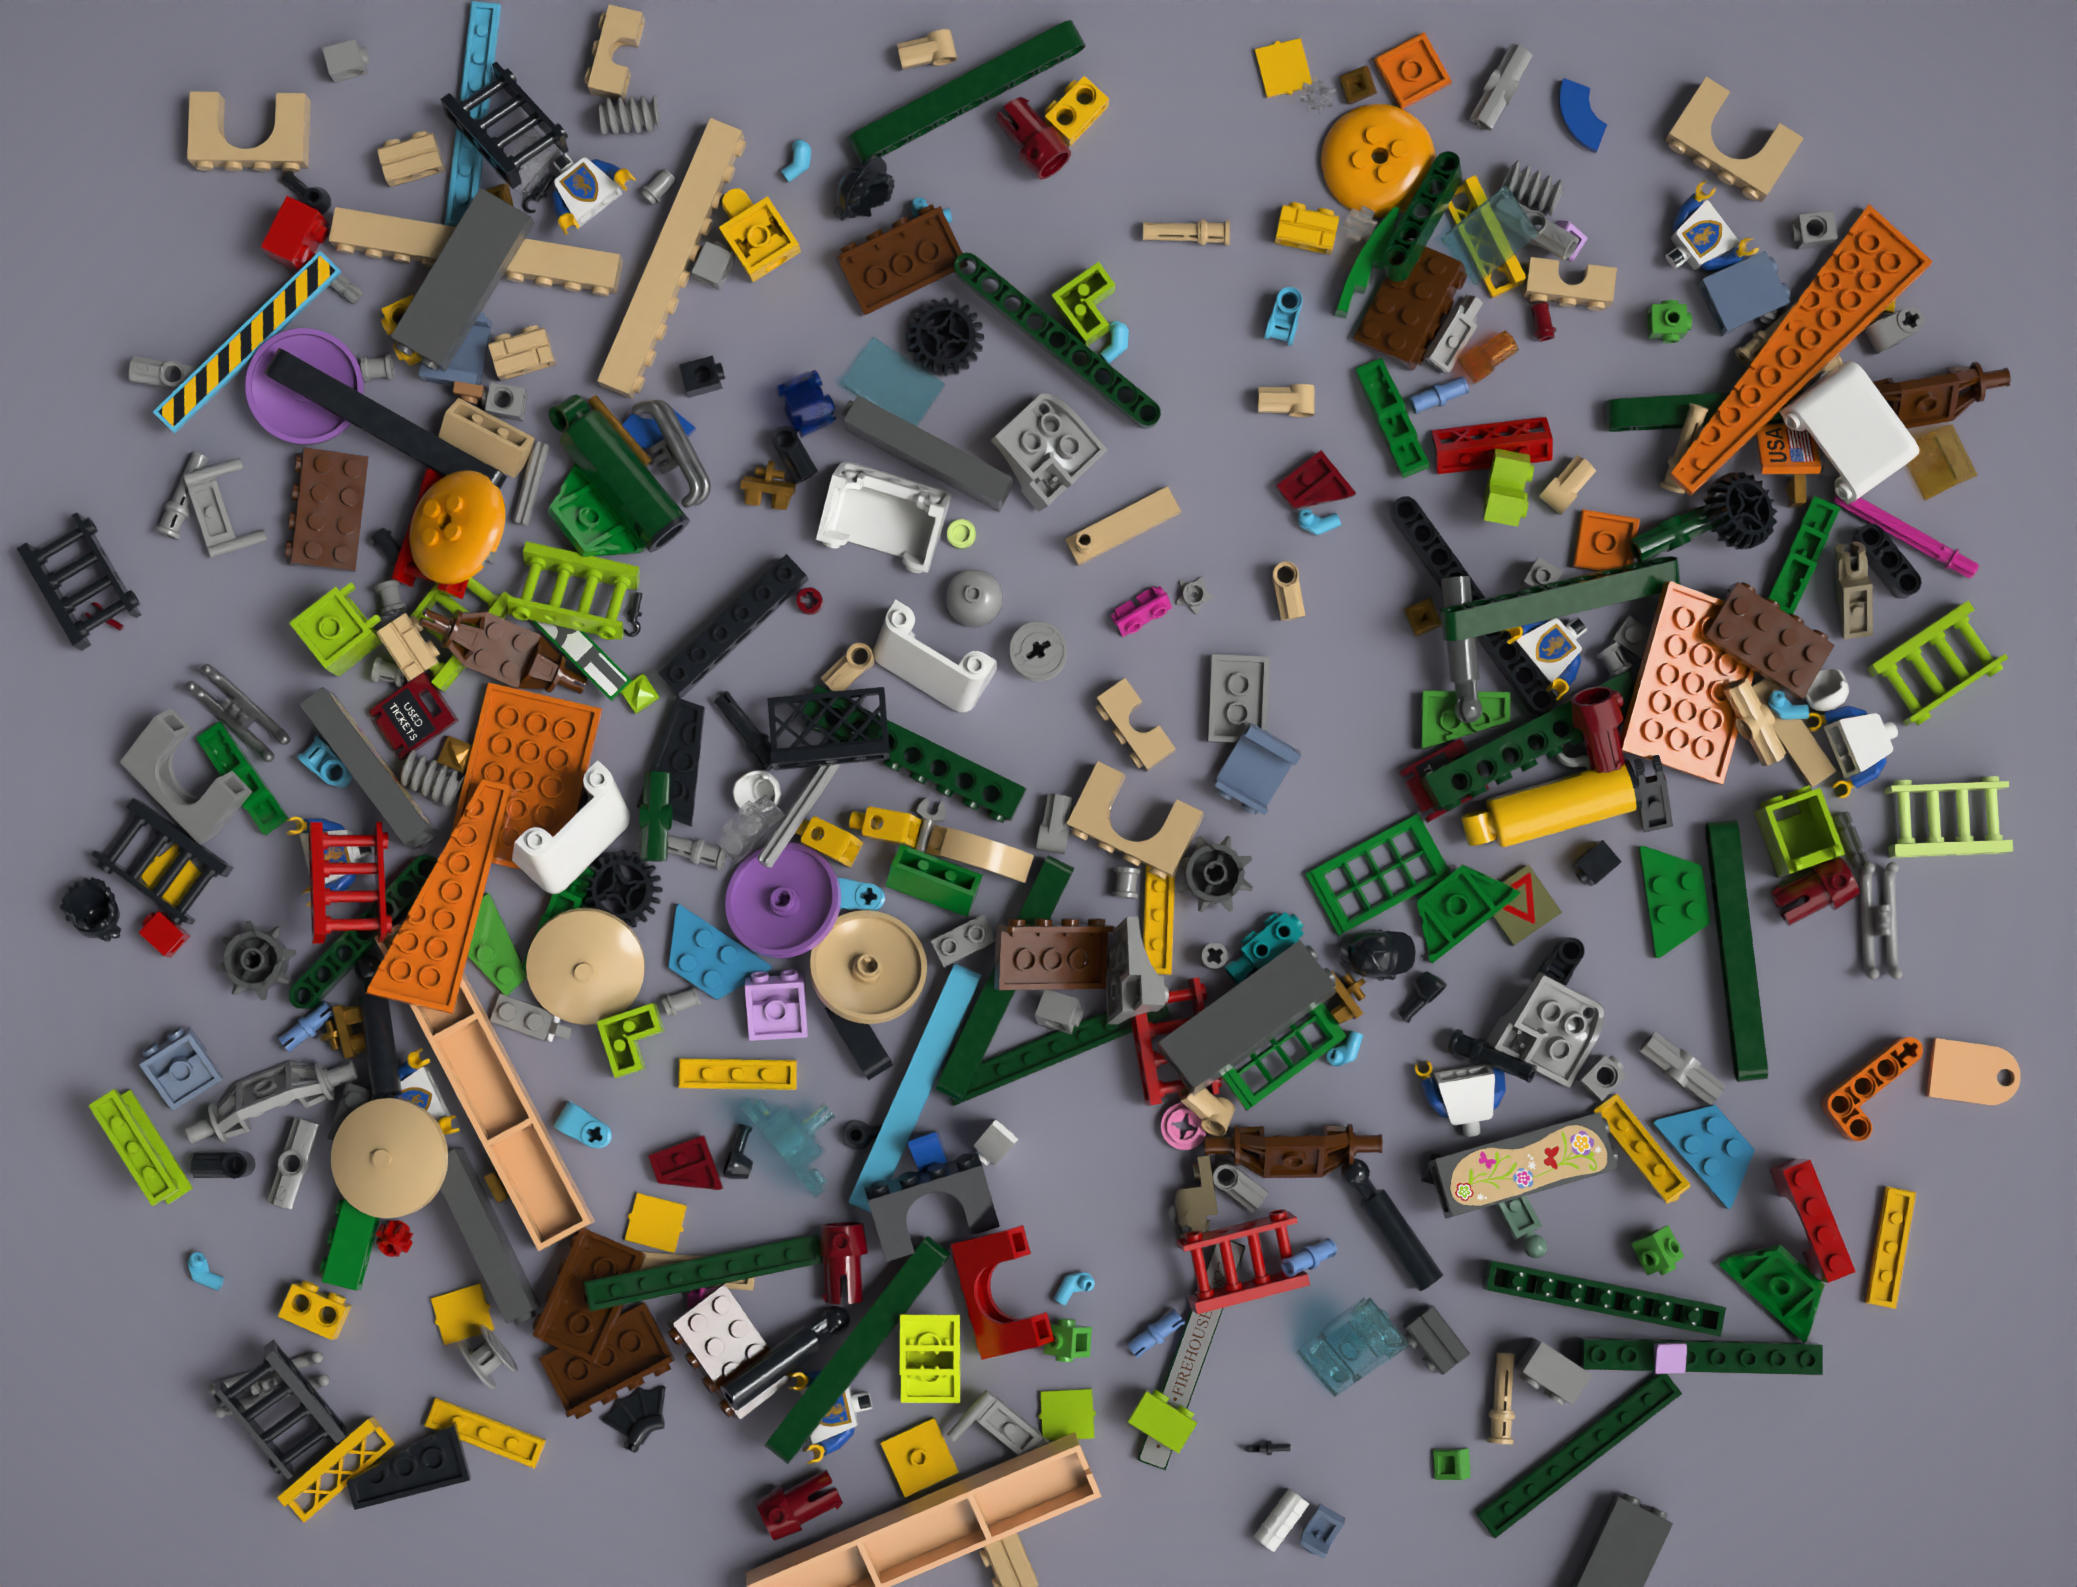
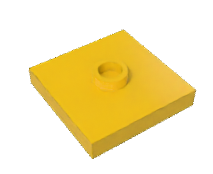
M935 1417L881 1442V1446L904 1497L959 1473Z

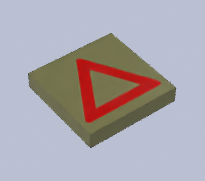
M1528 864L1503 881V883L1518 889L1522 894L1496 913L1493 918L1514 946L1560 915L1562 911Z

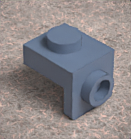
M1320 1503L1304 1527L1299 1544L1308 1553L1325 1558L1330 1545L1343 1527L1346 1518Z

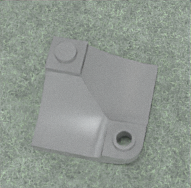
M1046 393L1034 398L991 439L1014 471L1022 487L1020 491L1038 512L1049 506L1066 488L1071 486L1108 451L1071 407L1060 398ZM1039 407L1044 409L1045 414L1039 411Z
M1127 916L1113 929L1116 944L1111 949L1107 961L1106 974L1107 1024H1120L1126 1019L1143 1013L1157 1012L1168 1002L1169 988L1168 985L1164 984V976L1156 973L1144 949L1139 928V917Z
M1539 972L1517 1004L1505 1016H1500L1486 1041L1502 1052L1537 1065V1072L1570 1088L1601 1033L1604 1024V1009L1595 999L1584 993H1579ZM1589 1008V1012L1583 1015V1011Z

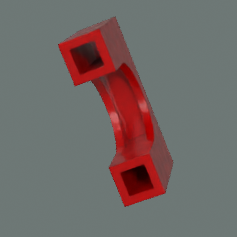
M1793 1159L1769 1169L1779 1196L1786 1197L1792 1203L1804 1227L1810 1249L1802 1253L1810 1272L1821 1282L1826 1283L1855 1273V1268L1811 1159Z
M1023 1225L951 1244L953 1261L959 1274L960 1287L964 1293L968 1317L972 1323L976 1346L981 1360L1036 1348L1055 1341L1047 1312L1023 1318H1014L1003 1313L992 1297L990 1286L995 1268L1002 1262L1031 1254Z

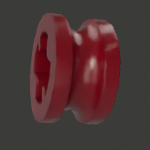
M812 587L804 588L797 595V605L804 614L814 615L822 609L823 598L817 589ZM807 594H813L814 599L818 600L816 606L812 604V609H807L806 604L802 602L803 597L807 598Z

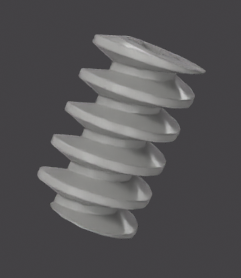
M653 95L651 104L647 103L645 96H641L639 104L635 103L633 96H630L628 105L624 104L622 97H618L616 105L612 104L610 97H607L605 106H601V103L599 104L600 127L603 135L608 134L610 126L614 134L619 133L621 126L626 134L631 132L633 125L637 133L642 132L644 125L649 133L654 131L656 124L660 130V109L656 95Z
M1517 160L1511 166L1500 191L1506 186L1507 196L1509 197L1517 191V201L1519 202L1528 196L1529 207L1538 201V211L1540 212L1549 206V216H1552L1564 191L1562 190V180L1559 179L1554 185H1551V175H1548L1542 181L1540 170L1531 176V166L1527 165L1521 171L1520 161Z
M412 750L400 770L399 778H401L402 786L405 787L411 784V789L415 792L422 788L423 796L428 797L432 794V799L435 802L443 798V805L449 807L457 799L465 777L458 781L457 770H454L449 776L446 775V765L439 771L436 770V760H433L428 766L425 765L426 755H423L418 761L415 760L416 750Z

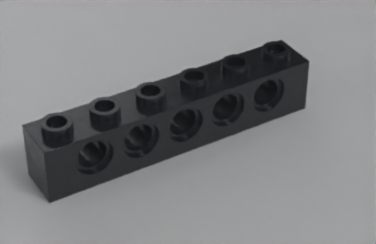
M786 554L658 674L680 698L684 697L809 580L807 575Z

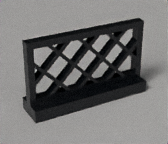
M884 687L767 698L771 741L770 756L771 765L775 771L891 759ZM879 695L880 705L872 714L860 705L867 696ZM854 697H859L857 701L852 699ZM845 698L853 705L841 717L831 707L838 699ZM823 700H830L827 704L823 702ZM816 701L824 708L812 720L801 710L808 702ZM793 703H801V704L797 707V706H795ZM788 704L795 711L783 723L775 715V705ZM857 708L869 717L858 730L846 721ZM827 711L839 719L838 723L829 733L817 724ZM879 713L881 717V722L877 718H875ZM798 714L810 722L800 736L788 727ZM872 721L881 727V739L870 740L862 734ZM776 722L781 725L778 730L776 729ZM843 724L855 732L848 742H839L833 737ZM814 726L826 735L819 745H810L804 740ZM785 729L797 738L790 747L778 748L777 738ZM858 737H861L863 739L860 741H856ZM829 740H832V741L834 742V743L826 744ZM800 742L805 745L797 747L800 744Z

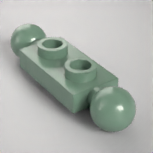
M1527 1196L1495 1204L1514 1241L1524 1237L1523 1247L1525 1253L1531 1258L1542 1257L1547 1251V1242L1542 1236L1536 1235L1534 1232L1541 1228L1542 1224Z

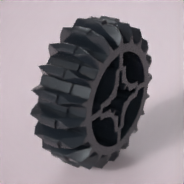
M943 298V306H937V301L934 299L931 300L933 309L929 310L923 304L921 310L924 315L922 316L919 313L913 314V319L918 324L908 323V329L915 333L907 334L906 340L914 342L908 346L909 352H917L913 356L914 362L924 359L921 369L926 370L931 364L932 375H936L938 368H942L943 376L947 377L948 368H953L954 374L958 375V365L961 364L964 369L968 370L970 365L967 359L974 362L978 360V356L972 351L982 352L983 346L977 342L984 340V334L977 332L983 328L982 323H973L978 318L977 313L974 312L967 316L970 309L969 305L965 304L959 310V300L955 299L952 306H948V299ZM947 316L940 326L930 325L926 327L933 319ZM956 319L960 320L968 329L969 340L962 338V335L955 332ZM949 327L952 340L949 341L947 339L948 342L943 343V346H941L939 334L943 335V332H947ZM922 335L928 336L929 340L937 344L935 356L926 351L922 345ZM952 348H965L957 356L943 358L947 351Z
M1744 471L1730 472L1717 478L1713 485L1707 489L1708 495L1703 499L1707 504L1703 511L1709 516L1705 522L1711 523L1713 527L1711 532H1717L1718 541H1725L1727 547H1735L1736 550L1752 549L1764 543L1768 536L1774 532L1773 526L1777 523L1773 516L1778 511L1772 508V503L1775 500L1770 499L1768 496L1770 489H1763V480L1755 481L1754 474L1746 475Z
M625 850L620 851L619 859H616L614 852H609L610 862L607 863L603 857L598 858L599 863L602 865L600 869L594 865L590 866V870L595 872L596 875L594 878L591 876H585L584 878L586 881L592 882V887H583V892L592 893V897L586 898L584 902L585 904L595 903V906L592 908L609 912L625 923L626 920H629L631 927L636 928L637 921L635 918L639 917L642 922L646 923L648 919L643 913L646 910L653 915L656 913V910L650 907L651 902L661 903L659 898L653 897L654 893L663 892L662 887H654L653 883L661 881V877L659 875L651 877L650 874L656 870V867L651 865L645 869L644 867L648 861L640 859L637 863L638 853L636 852L631 853L629 860ZM620 866L636 868L642 874L643 879L626 880ZM612 870V885L603 892H600V885L604 876ZM620 881L626 886H632L630 891L627 892L628 895L625 896L626 899L621 894H614L616 888H619ZM646 887L643 902L634 910L633 895ZM618 899L622 907H624L626 914H616L609 911L602 901Z

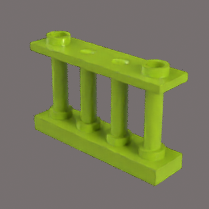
M526 541L523 549L524 565L530 568L520 598L508 596V614L522 621L530 619L596 634L606 640H622L624 636L623 622L617 621L625 591L628 589H638L640 568L594 556L582 557L580 553ZM543 570L558 573L548 605L532 601L540 572ZM572 576L586 579L577 611L560 608L569 577ZM601 582L615 586L605 618L588 614L597 584Z
M473 577L469 578L467 588L488 604V612L505 619L508 615L507 599L510 595L505 591L502 595H495ZM436 583L410 617L415 615L418 621L422 617L432 622V619L422 614L426 608L431 610L436 602H439L453 614L458 609L463 613L469 611L446 593L437 590L439 583ZM464 622L469 626L476 627V625ZM423 627L442 642V634ZM453 654L447 663L438 662L429 668L435 677L432 683L443 692H446L466 666L462 665Z
M1969 600L1866 668L1872 678L1880 673L1883 678L1887 677L1911 711L1912 715L1903 720L1905 726L1913 722L1917 726L1932 717L1929 713L1932 709L1984 674L1991 677L2004 668L2001 663L2008 659L2006 653L1994 659L1969 624L1970 618L1967 615L1975 610ZM1952 625L1955 630L1957 628L1960 630L1984 665V667L1972 675L1968 673L1944 638L1946 634L1943 631ZM1928 641L1931 646H1936L1960 681V683L1948 691L1944 689L1920 654L1922 650L1919 647ZM1904 657L1907 662H1912L1936 697L1935 700L1923 708L1897 672L1898 666L1895 663Z
M113 1089L88 1105L151 1206H155L163 1200L170 1204L193 1189L192 1184L131 1089L122 1095L119 1094L117 1089Z

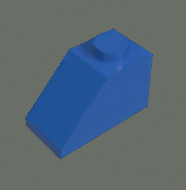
M939 1132L907 1142L919 1171L927 1169L934 1163L949 1162Z

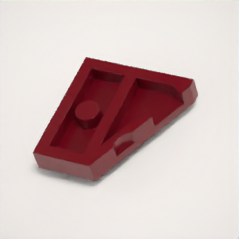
M1322 450L1275 487L1293 510L1348 499L1356 495L1354 489Z
M705 1135L648 1155L658 1184L713 1190L724 1189Z

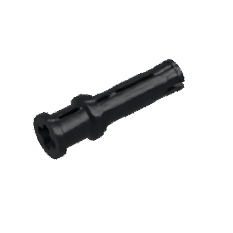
M729 691L724 692V696L721 694L714 701V704L717 705L747 743L748 753L754 754L762 764V770L770 771L773 769L770 756V737L764 732L761 733L730 695Z
M1461 1029L1454 1031L1448 1043V1053L1452 1055L1457 1053L1467 1057L1473 1064L1482 1062L1528 1083L1533 1080L1536 1074L1537 1065L1490 1047L1486 1040L1482 1038L1477 1040L1467 1036Z

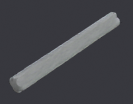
M841 764L819 766L758 855L757 859L761 865L767 868L773 866Z

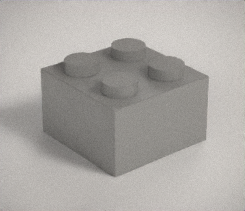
M1535 1338L1515 1367L1522 1372L1519 1378L1536 1389L1542 1385L1546 1388L1544 1394L1562 1406L1565 1402L1574 1405L1592 1377V1374Z

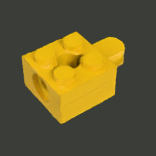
M740 188L731 189L724 194L722 206L730 220L721 225L719 229L724 240L752 282L760 279L801 252L799 243L768 196L753 204L746 192Z

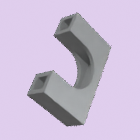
M173 709L156 715L120 763L148 791L149 795L159 802L168 812L169 816L175 819L193 840L202 845L218 836L252 791L231 771L215 779L202 797L186 792L175 778L172 760L176 749L192 729Z

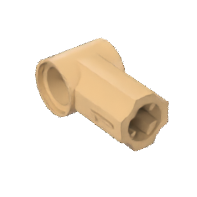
M949 29L936 30L927 34L925 38L897 44L902 70L927 64L942 66L957 60L952 32Z
M1293 384L1289 387H1258V413H1285L1292 417H1312L1315 415V386L1310 384Z
M1577 455L1567 465L1561 475L1552 480L1539 497L1557 513L1562 515L1578 496L1576 494L1596 470L1585 458Z
M1283 561L1273 569L1271 574L1280 621L1305 617L1298 568L1289 561ZM1282 568L1289 569L1293 574L1292 581L1289 583L1281 582L1277 577L1278 570Z
M864 643L851 645L847 653L821 679L833 692L846 690L863 672L874 665L873 650ZM866 650L868 652L867 661L861 665L854 662L856 651Z
M1186 1086L1182 1088L1178 1098L1202 1119L1201 1126L1203 1130L1213 1136L1220 1137L1225 1135L1234 1115L1235 1105L1228 1099L1215 1097L1206 1088L1195 1096L1192 1095Z

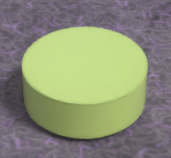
M965 519L953 521L947 529L949 543L957 549L970 547L976 539V531L973 524Z

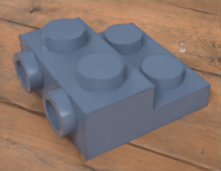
M182 1027L174 1029L166 1036L168 1040L159 1046L156 1042L148 1045L142 1050L143 1056L139 1060V1066L172 1111L223 1080L222 1074L207 1055V1049L191 1027L185 1030Z

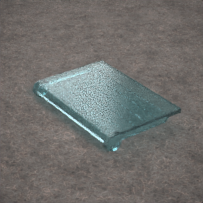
M1503 186L1442 236L1441 240L1444 245L1449 247L1455 258L1463 262L1465 273L1470 277L1474 285H1477L1537 237L1539 233L1507 186Z
M873 337L840 385L855 395H859L909 423L918 426L946 384Z

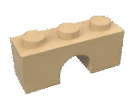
M609 4L607 13H602L599 22V29L602 30L600 40H595L592 49V57H595L592 68L588 67L585 75V84L588 85L587 87L591 95L604 98L610 97V99L616 101L618 97H622L623 102L625 101L631 73L628 67L614 63L612 57L619 47H639L645 24L642 12Z
M1530 257L1526 267L1523 297L1530 298V302L1539 304L1547 303V300L1559 302L1558 305L1563 307H1576V304L1587 305V309L1593 311H1603L1613 303L1617 268L1588 264L1584 270L1583 282L1577 285H1569L1563 282L1559 276V260Z
M1126 678L1096 698L1099 705L1095 709L1104 721L1109 719L1115 727L1112 733L1121 745L1126 743L1132 751L1129 757L1138 769L1143 766L1147 772L1175 752L1176 748L1159 725L1146 733L1138 732L1131 727L1129 715L1142 704V700Z

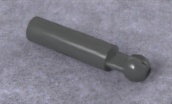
M1470 576L1441 579L1444 608L1472 601ZM1476 637L1460 641H1447L1451 682L1455 683L1456 692L1455 716L1463 723L1475 722L1482 715L1483 709L1477 693L1476 681L1480 679Z

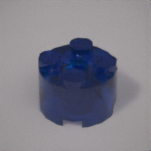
M816 370L806 371L776 387L779 397L784 395L786 399L784 401V410L796 432H799L801 438L833 424V421L836 420L834 410H836L835 405L829 394L823 395L820 387L823 384Z

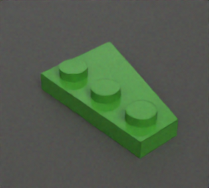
M1422 691L1421 750L1509 723L1510 692H1477L1478 699L1483 707L1482 715L1475 722L1463 723L1457 719L1454 713L1455 691Z
M488 892L482 898L468 957L505 996H509L527 979V971L521 969L523 962L507 932L502 917H500L491 893Z

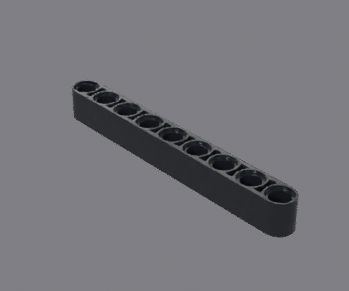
M281 348L277 349L264 372L265 375L444 476L458 471H476L489 477L491 482L499 489H501L507 479V476Z
M1409 496L1398 498L1392 506L1390 517L1439 587L1442 589L1441 579L1449 578L1452 575L1459 577L1470 576L1417 501ZM1400 505L1409 506L1412 510V516L1409 518L1401 517L1397 512V507ZM1418 528L1425 529L1429 534V539L1425 542L1418 541L1414 536V531ZM1434 552L1442 553L1446 558L1445 564H1434L1431 560V554ZM1470 577L1472 599L1480 600L1486 598ZM1498 631L1495 636L1490 637L1487 635L1476 637L1525 707L1532 714H1545L1554 706L1555 695L1552 689L1549 692L1546 691L1549 685L1517 641L1511 644L1507 643L1511 639V634L1508 631ZM1500 647H1510L1513 651V659H1502L1499 654ZM1518 670H1525L1529 673L1530 682L1528 684H1522L1517 680L1516 673ZM1541 693L1547 698V706L1545 708H1539L1534 704V694Z

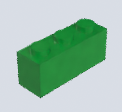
M900 844L890 867L886 887L968 917L977 897L983 875Z
M344 1198V1200H339L336 1207L335 1216L339 1218L336 1229L332 1228L330 1231L327 1245L331 1246L329 1256L323 1258L320 1274L323 1275L322 1282L357 1291L362 1289L380 1218L359 1211Z

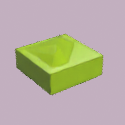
M644 673L634 679L621 692L635 714H638L660 699V696Z

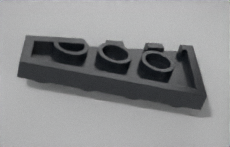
M677 697L649 772L655 771L671 774L670 804L672 805V820L692 827L705 707ZM643 790L641 792L640 798L636 806L638 808H640L641 803H643Z
M456 1421L348 1478L346 1483L354 1510L470 1481L471 1475Z

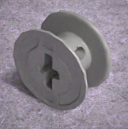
M1033 621L1020 627L1014 633L1010 642V660L1013 668L1021 677L1032 682H1045L1057 676L1062 671L1067 660V643L1063 634L1054 625L1047 622ZM1046 644L1049 645L1043 651V658L1039 659L1037 655L1030 660L1027 658L1033 654L1034 646L1038 645L1041 648Z
M482 1324L480 1325V1330L485 1339L483 1343L474 1350H471L463 1342H459L458 1347L477 1376L489 1388L494 1390L496 1389V1383L491 1375L493 1371L502 1364H505L513 1372H517L518 1367L502 1342L488 1327Z

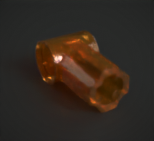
M1504 330L1481 347L1476 346L1457 361L1473 384H1476L1495 370V367L1516 354L1519 348L1511 334Z

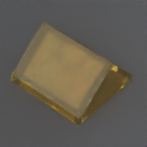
M1953 424L1934 430L1915 440L1919 447V454L1907 463V466L1925 501L1978 476Z

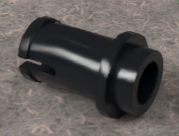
M382 528L371 537L374 542L372 545L374 547L378 546L394 566L398 560L401 547L391 536V530L387 531L385 528Z

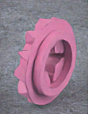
M1183 1103L1170 1107L1161 1120V1132L1164 1139L1176 1149H1193L1200 1145L1204 1140V1136L1207 1135V1132L1201 1126L1202 1119ZM1186 1113H1188V1124L1196 1127L1197 1131H1186L1183 1139H1180V1129L1171 1124L1172 1122H1182Z

